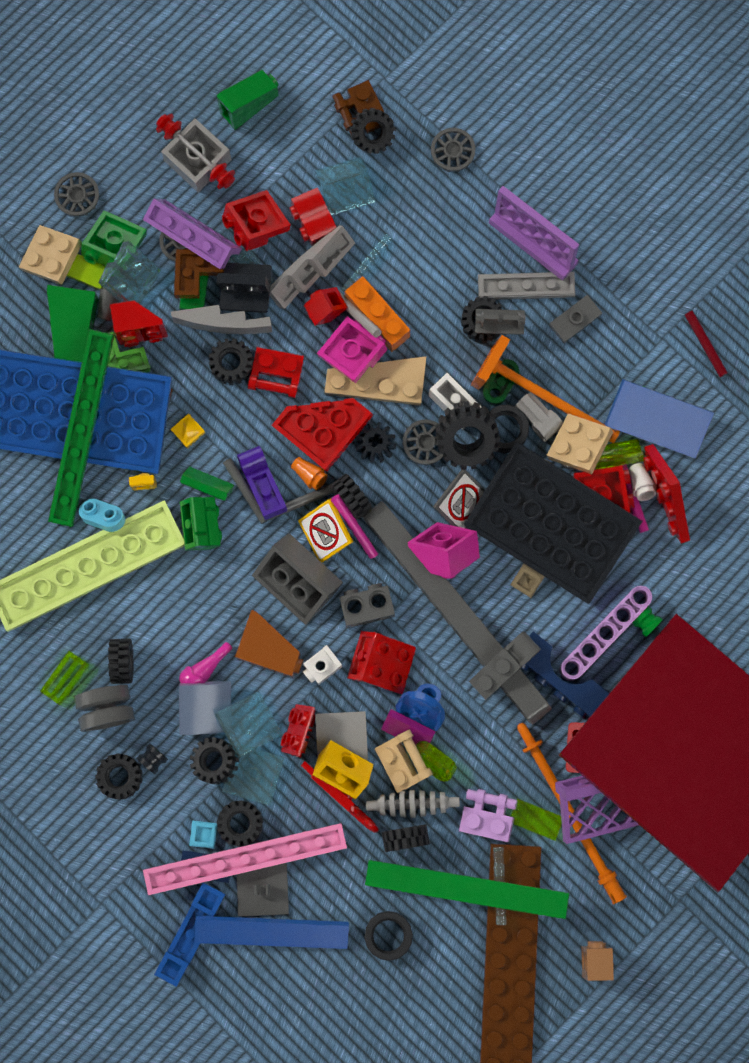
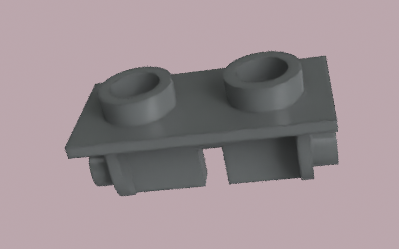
M476 309L475 333L524 335L525 310Z

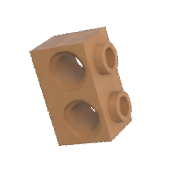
M587 941L588 946H581L582 977L587 981L614 980L613 948L606 946V942Z

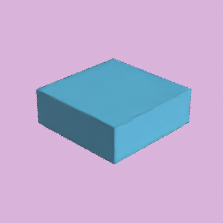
M192 821L189 846L215 849L217 823Z

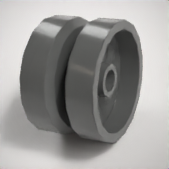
M128 685L100 687L74 696L77 710L92 711L83 714L78 719L80 731L101 730L134 721L133 707L128 705L116 706L127 702L131 698Z

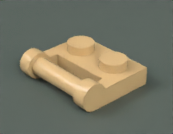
M410 729L375 748L397 793L433 775L431 769H427L411 738L413 734ZM402 742H403V744H404V746H405V748H406V750H407V752H408V754H409L411 760L413 761V763H414V765H415V767H416V769H417V771H418V774L416 773V771H415V769H414V767H413V765H412V763H411V761H410V759H409V757H408V755H407V753H406V751H405V749H404V747H403V745H402Z

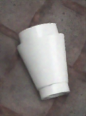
M642 463L632 465L629 470L633 495L639 501L652 499L656 495V484Z

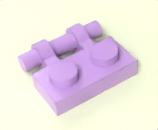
M468 789L466 799L475 801L474 808L464 806L459 831L509 843L514 817L505 816L506 808L515 810L517 800L508 798V795L504 794L499 796L488 794L486 790L482 789L477 791ZM484 803L497 806L496 813L483 811Z

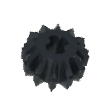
M378 422L374 429L372 424L368 423V431L363 428L359 432L362 436L355 437V442L359 443L356 446V451H364L361 455L363 460L370 456L371 464H374L375 457H378L379 462L383 463V454L391 458L392 453L390 450L396 449V444L391 442L396 439L395 434L387 435L390 432L389 426L381 430V422ZM375 438L379 439V443H382L378 444L377 447H372V442Z

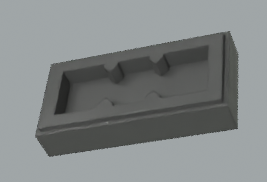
M586 295L550 322L549 326L559 339L566 343L599 318L602 312L591 298Z

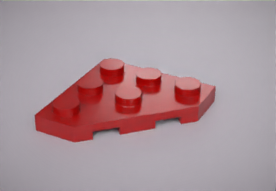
M349 398L341 401L287 406L272 426L328 472L374 414L356 399Z
M654 444L645 446L646 457H643V463L646 470L650 471L652 479L657 486L656 497L658 502L662 503L669 521L667 525L672 536L676 535L681 544L690 541L680 482Z

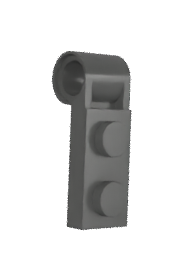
M523 631L469 682L486 700L524 664L532 659L541 648Z

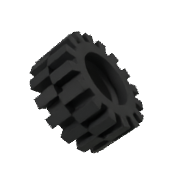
M363 109V112H358L356 114L357 118L351 121L353 126L350 127L352 132L350 137L354 140L353 143L367 153L378 154L379 151L384 152L387 150L386 146L392 145L391 139H395L393 131H396L395 126H393L394 122L389 118L388 114L379 109ZM370 122H377L381 127V133L375 140H368L364 134V129Z
M479 296L474 301L470 300L468 305H465L462 313L461 326H463V332L468 334L467 337L470 340L474 338V342L479 343V340L483 341V343H487V340L494 341L495 337H499L500 334L475 333L474 316L476 315V309L502 310V305L500 303L497 304L494 298L489 300L488 296H484L483 299H480Z
M229 338L224 339L225 342L221 343L219 341L216 347H212V353H209V366L212 374H214L217 380H221V383L226 384L227 382L229 385H234L235 382H238L240 384L242 383L241 380H246L248 374H251L253 366L252 353L243 341L238 342L235 338L229 341ZM229 353L238 355L241 359L239 367L235 370L225 369L222 366V359L225 355Z
M345 473L330 485L332 492L335 495H340L356 521L372 509V505L363 491L360 490L359 486L355 484L348 474Z
M131 638L110 639L108 647L111 684L132 683L134 671Z
M212 737V739L205 738V742H198L199 747H194L192 750L195 752V755H190V760L193 761L190 767L195 770L193 774L199 777V780L215 785H220V782H228V777L233 778V770H238L235 763H239V758L235 756L238 753L237 750L233 749L234 746L227 741ZM217 751L222 755V765L219 769L211 771L207 767L206 760L209 754Z
M125 754L107 756L108 758L103 759L100 766L96 769V785L100 788V792L109 798L117 800L133 796L139 790L140 783L143 780V773L139 763ZM116 767L125 768L129 775L127 783L120 787L114 786L110 781V773Z
M241 800L233 801L225 805L222 811H220L217 820V830L221 838L228 844L246 846L258 839L263 829V818L255 805ZM239 813L245 814L250 820L249 829L241 834L234 832L230 826L232 817Z
M427 824L382 832L385 852L430 845Z

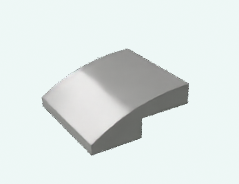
M366 711L315 714L318 755L329 741L332 740L368 761Z

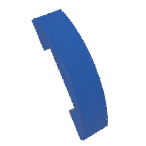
M202 883L176 936L154 973L155 976L177 987L201 944L194 943L196 916L215 917L226 894Z

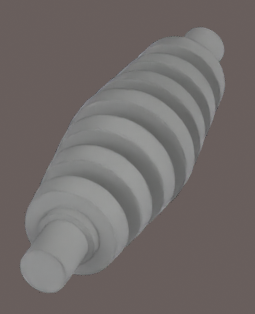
M410 790L409 799H406L405 791H401L399 799H396L395 793H390L389 800H386L385 794H383L377 800L366 801L367 811L378 810L380 815L386 816V810H390V816L396 817V810H400L401 817H406V809H410L411 818H416V809H420V815L424 817L426 816V808H430L431 815H436V808H440L442 814L446 813V809L450 807H460L459 797H448L445 792H440V798H436L435 791H430V798H426V793L423 790H420V799H416L415 790Z

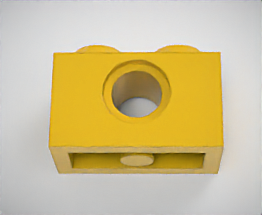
M330 740L318 755L313 775L356 799L369 784L374 764Z

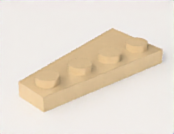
M426 357L378 362L373 368L369 367L356 384L335 368L327 369L324 393L325 395L421 406Z

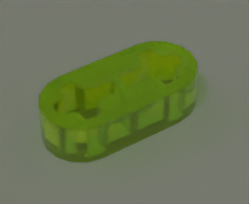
M418 742L416 747L427 769H431L432 776L443 782L451 780L457 770L455 762L429 742Z

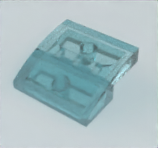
M130 241L122 243L114 262L107 263L98 283L118 301L127 302L134 300L140 304L150 291L161 270Z

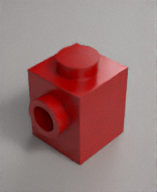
M337 287L315 291L310 295L311 299L304 304L309 318L315 326L330 323L348 308Z

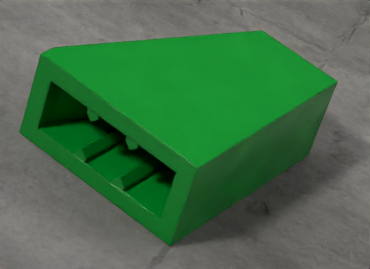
M260 70L216 95L220 114L234 130L238 129L279 96L277 80L271 74L267 75L263 70Z

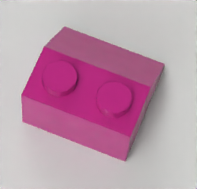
M436 522L408 542V547L431 574L445 579L455 577L459 572L480 558L477 531Z

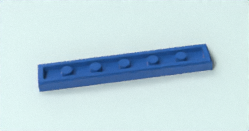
M196 916L194 943L347 949L349 922Z

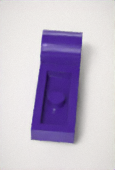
M257 446L237 454L241 469L264 520L287 512V507L269 470L261 447Z

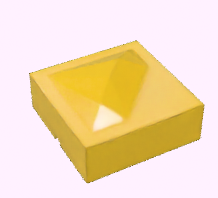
M189 413L170 429L187 449L205 434L203 428Z
M142 473L129 477V486L133 491L157 488L156 478L154 475Z

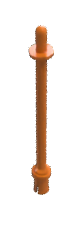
M519 723L517 726L518 732L527 748L523 749V752L527 753L530 751L560 804V795L556 792L555 782H558L538 747L543 743L542 740L536 742L527 725ZM568 801V810L573 813L575 810L570 801ZM577 820L572 825L576 833L583 826ZM591 838L580 840L599 873V880L597 881L599 885H603L612 904L625 899L627 895L616 879V872H612V870L607 868Z

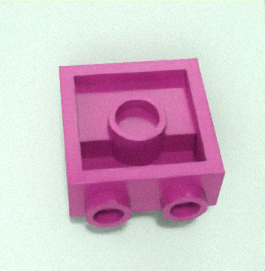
M347 316L317 352V355L356 384L369 367L373 368L387 351L386 340L381 335L375 338L357 320L353 321Z

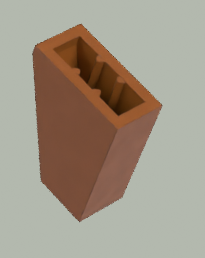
M251 610L235 658L293 678L294 673L299 674L303 664V660L300 659V652L260 614Z

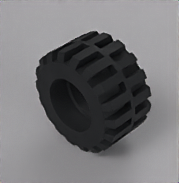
M463 401L464 405L453 404L454 409L450 410L448 407L444 410L445 416L440 415L438 419L439 424H436L438 448L440 454H443L444 460L451 462V466L457 467L459 464L463 470H466L467 466L477 469V464L484 466L487 464V458L489 460L494 458L493 451L497 452L499 448V431L493 414H489L485 406L480 408L479 403L476 402L471 406L469 401ZM464 427H475L482 432L478 440L471 444H460L453 438L456 432Z

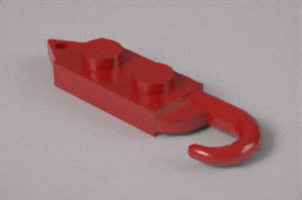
M305 761L301 764V767L311 775V778L363 826L373 833L379 831V827L352 802L353 797L314 776V769Z

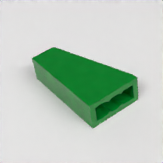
M47 285L54 358L82 362L89 329L94 328L99 298L94 291Z

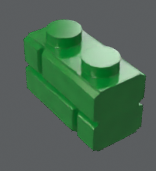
M190 497L180 501L185 551L211 550L221 546L222 532L218 527L217 519L219 507L216 505L215 497Z

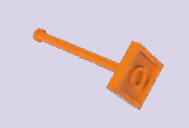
M503 335L495 342L471 383V386L479 390L486 383L490 374L497 372L567 414L604 425L501 364L500 357L510 339ZM612 429L613 434L609 439L611 443H614L620 434V431Z

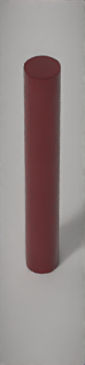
M693 310L686 313L684 316L719 378L727 375L728 372L695 313Z

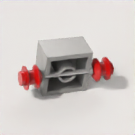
M172 113L162 115L156 123V132H164L165 140L173 139L161 151L164 162L198 193L209 182L214 181L219 182L218 189L229 188L235 181V177H233L235 171L231 170L228 172L226 170L227 164L232 160L230 150L197 119H194L180 131L181 121L174 122V115Z

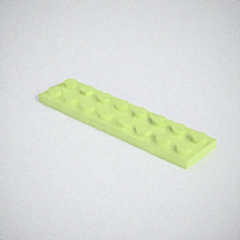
M165 500L127 518L123 527L115 532L102 530L1 579L0 619L6 631L10 632L184 547V538Z

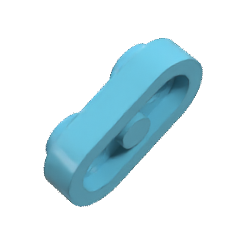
M88 499L79 507V515L88 525L108 532H115L125 524L126 519L122 510L109 503L97 499Z

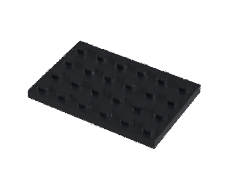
M516 441L464 523V526L477 531V534L585 603L590 604L643 520Z

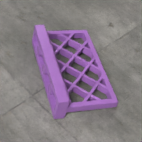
M502 186L498 191L495 213L489 219V224L563 281L578 265L579 260L576 258L579 244Z
M578 776L555 782L556 792L560 795L563 841L566 844L639 825L628 815L623 821L616 822L614 819L621 811L617 805L609 816L603 813L602 810L610 800L605 795L597 807L590 804L589 802L594 795L602 792L585 777ZM579 799L581 803L571 813L568 810V801ZM589 806L594 811L585 822L579 816L585 807ZM599 814L606 818L601 827L593 828L591 826ZM576 820L583 824L577 833L570 835V828Z

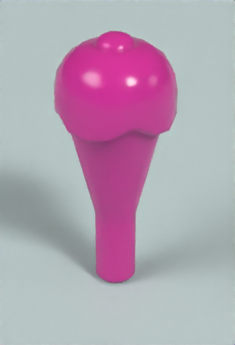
M225 642L211 656L191 667L187 666L180 673V683L193 684L208 681L218 663L232 650V646Z

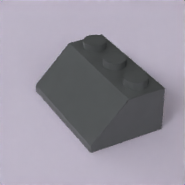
M290 533L272 546L252 574L262 586L305 625L325 606L343 584L336 575Z

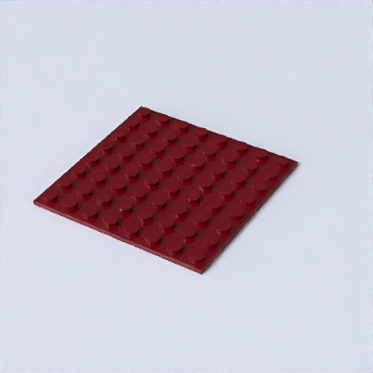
M675 614L560 752L559 756L718 893L749 853V675L678 614Z

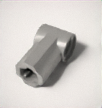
M531 392L526 394L515 405L526 415L527 420L532 424L533 431L544 442L558 432L563 424L559 416L554 411L548 410Z

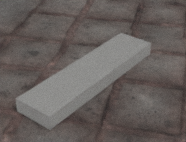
M552 272L478 274V296H480V299L488 296L489 300L492 298L496 300L575 297L574 272H570L562 281Z

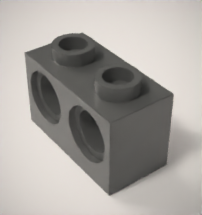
M382 583L370 585L368 590L358 592V589L343 592L344 596L340 597L346 628L395 617L388 586H382ZM375 596H382L386 600V604L381 608H376L372 605L371 601ZM354 601L359 602L362 606L361 611L356 614L350 613L347 609L348 605Z

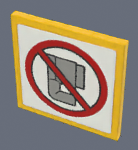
M332 498L298 520L315 556L321 563L353 543L337 508L331 501Z

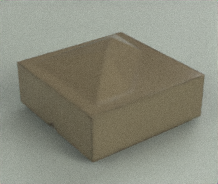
M523 564L510 585L532 598L545 576Z

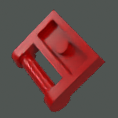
M257 347L248 389L256 390L257 388L288 394V397L296 398L305 359L304 356ZM259 374H264L289 379L292 381L290 385L261 380L258 378Z

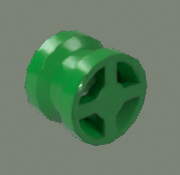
M647 606L631 624L634 627H639L642 630V634L647 637L663 619L660 616H655L652 613V608Z

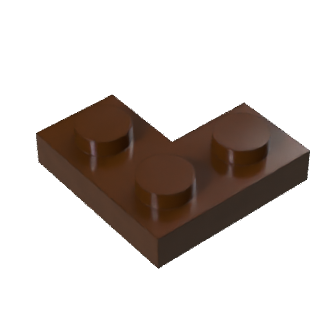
M176 249L175 298H200V276H217L218 273H223L224 269L217 268L189 249Z

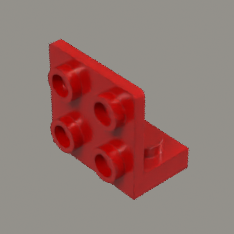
M361 631L347 679L369 683L398 694H403L416 647L379 633Z

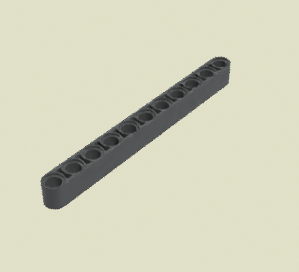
M380 501L362 516L363 519L482 666H486L503 650V647L449 581L441 576L431 574L408 547V542L413 537L386 504ZM521 669L500 687L531 725H534L552 710L548 702Z

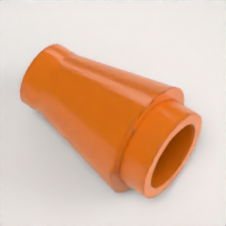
M297 457L291 465V469L299 475L309 489H320L328 478L323 468L301 457Z

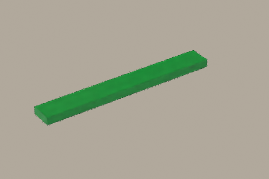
M89 329L48 522L69 527L74 526L114 334Z
M374 860L368 861L365 881L366 886L562 919L567 917L570 893Z

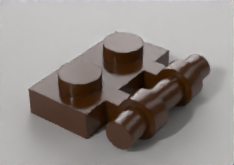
M369 80L347 89L350 97L347 100L343 99L340 92L332 96L335 102L334 107L344 120L345 130L349 131L351 135L350 127L353 126L351 121L356 118L352 117L349 109L354 107L357 113H362L363 109L370 110V108L379 109L384 112ZM370 122L366 125L365 130L368 134L381 127L377 122Z

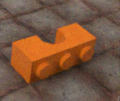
M363 276L344 291L345 297L381 329V336L386 340L385 345L391 352L410 338L409 327Z

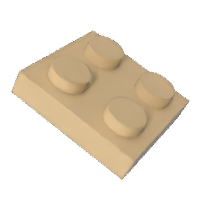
M39 225L19 268L27 273L62 285L81 248L82 241Z
M567 414L547 457L549 460L592 474L613 431L610 427Z

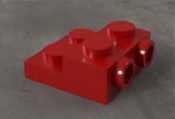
M267 190L226 203L222 215L224 226L227 229L231 228L233 230L236 244L243 246L246 251L266 245L269 238L288 232L291 226Z
M623 465L599 468L594 470L592 474L586 472L574 473V478L631 513L630 509L635 508L633 493L628 494L626 485L631 484L629 469L624 470Z

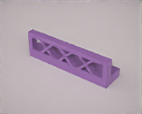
M153 199L143 218L144 221L219 269L225 268L232 254L239 255L242 250L240 246L166 199Z

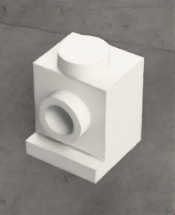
M326 645L303 663L306 669L302 672L311 683L316 681L320 685L342 668V664ZM320 661L325 663V668L321 671L316 669V664Z

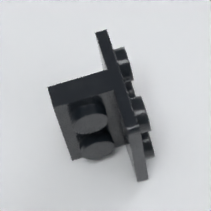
M227 263L223 273H218L217 284L221 289L219 308L223 311L267 313L272 266Z

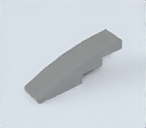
M339 225L319 240L271 285L270 297L279 308L285 309L299 292L305 293L320 276L326 277L353 247L355 242L345 228Z
M219 305L171 312L174 323L197 330L222 334L272 332L270 317L246 320L245 311L221 314Z

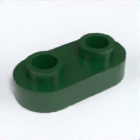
M510 359L502 360L501 364L518 374L520 373L519 366L515 361ZM497 372L495 374L492 373L483 389L484 400L493 406L502 404L515 383ZM496 390L499 392V396L492 397L490 392Z

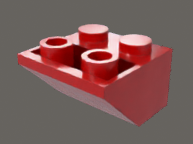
M136 301L110 304L114 333L120 345L133 347L139 345V342L142 341L156 343L168 337L163 320Z

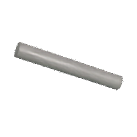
M340 292L348 307L346 311L375 338L379 337L382 333L381 329Z

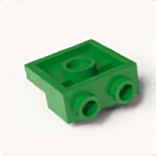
M103 210L82 242L81 255L90 264L99 263L104 265L107 271L112 274L120 272L125 275L135 259L137 249L147 235V229Z

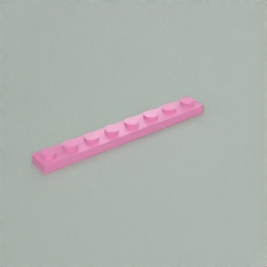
M339 823L144 869L143 873L148 895L346 849L347 846L342 824Z

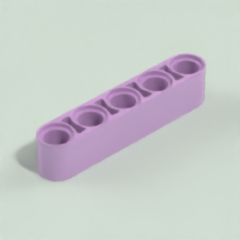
M637 586L632 589L562 662L559 668L561 677L566 681L578 679L647 608L652 601L651 591L645 586ZM634 593H642L646 599L645 603H636L633 598ZM618 610H624L628 613L629 618L627 622L618 620L616 616ZM603 627L610 629L612 633L611 639L604 640L599 634L600 629ZM583 646H592L595 650L594 657L588 658L584 656L582 652ZM567 663H574L577 666L578 672L576 675L571 676L565 671Z

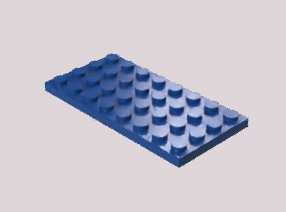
M0 349V449L62 458L82 362ZM108 366L87 463L154 474L160 473L173 376Z

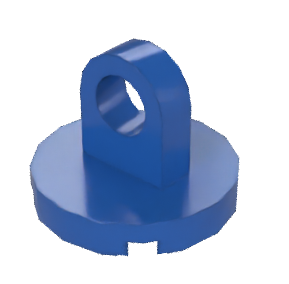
M423 684L417 691H408L401 695L396 704V712L437 731L445 720V711L440 704L441 691L433 684Z

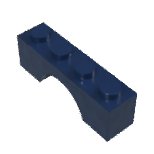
M533 631L530 637L541 650L520 669L525 672L530 670L536 675L534 680L544 688L548 685L555 691L553 695L564 704L566 701L575 707L572 711L583 720L586 717L589 719L609 693L592 679L582 684H570L561 680L554 673L550 662L553 647Z

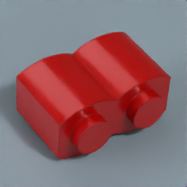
M318 187L291 199L292 206L289 207L293 219L299 220L302 225L299 231L304 242L309 241L310 245L313 246L337 228Z

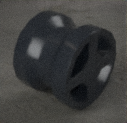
M151 743L147 745L146 752L136 758L153 774L158 772V767L162 763L168 761V758Z

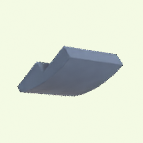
M231 681L179 684L180 735L212 734L231 731Z

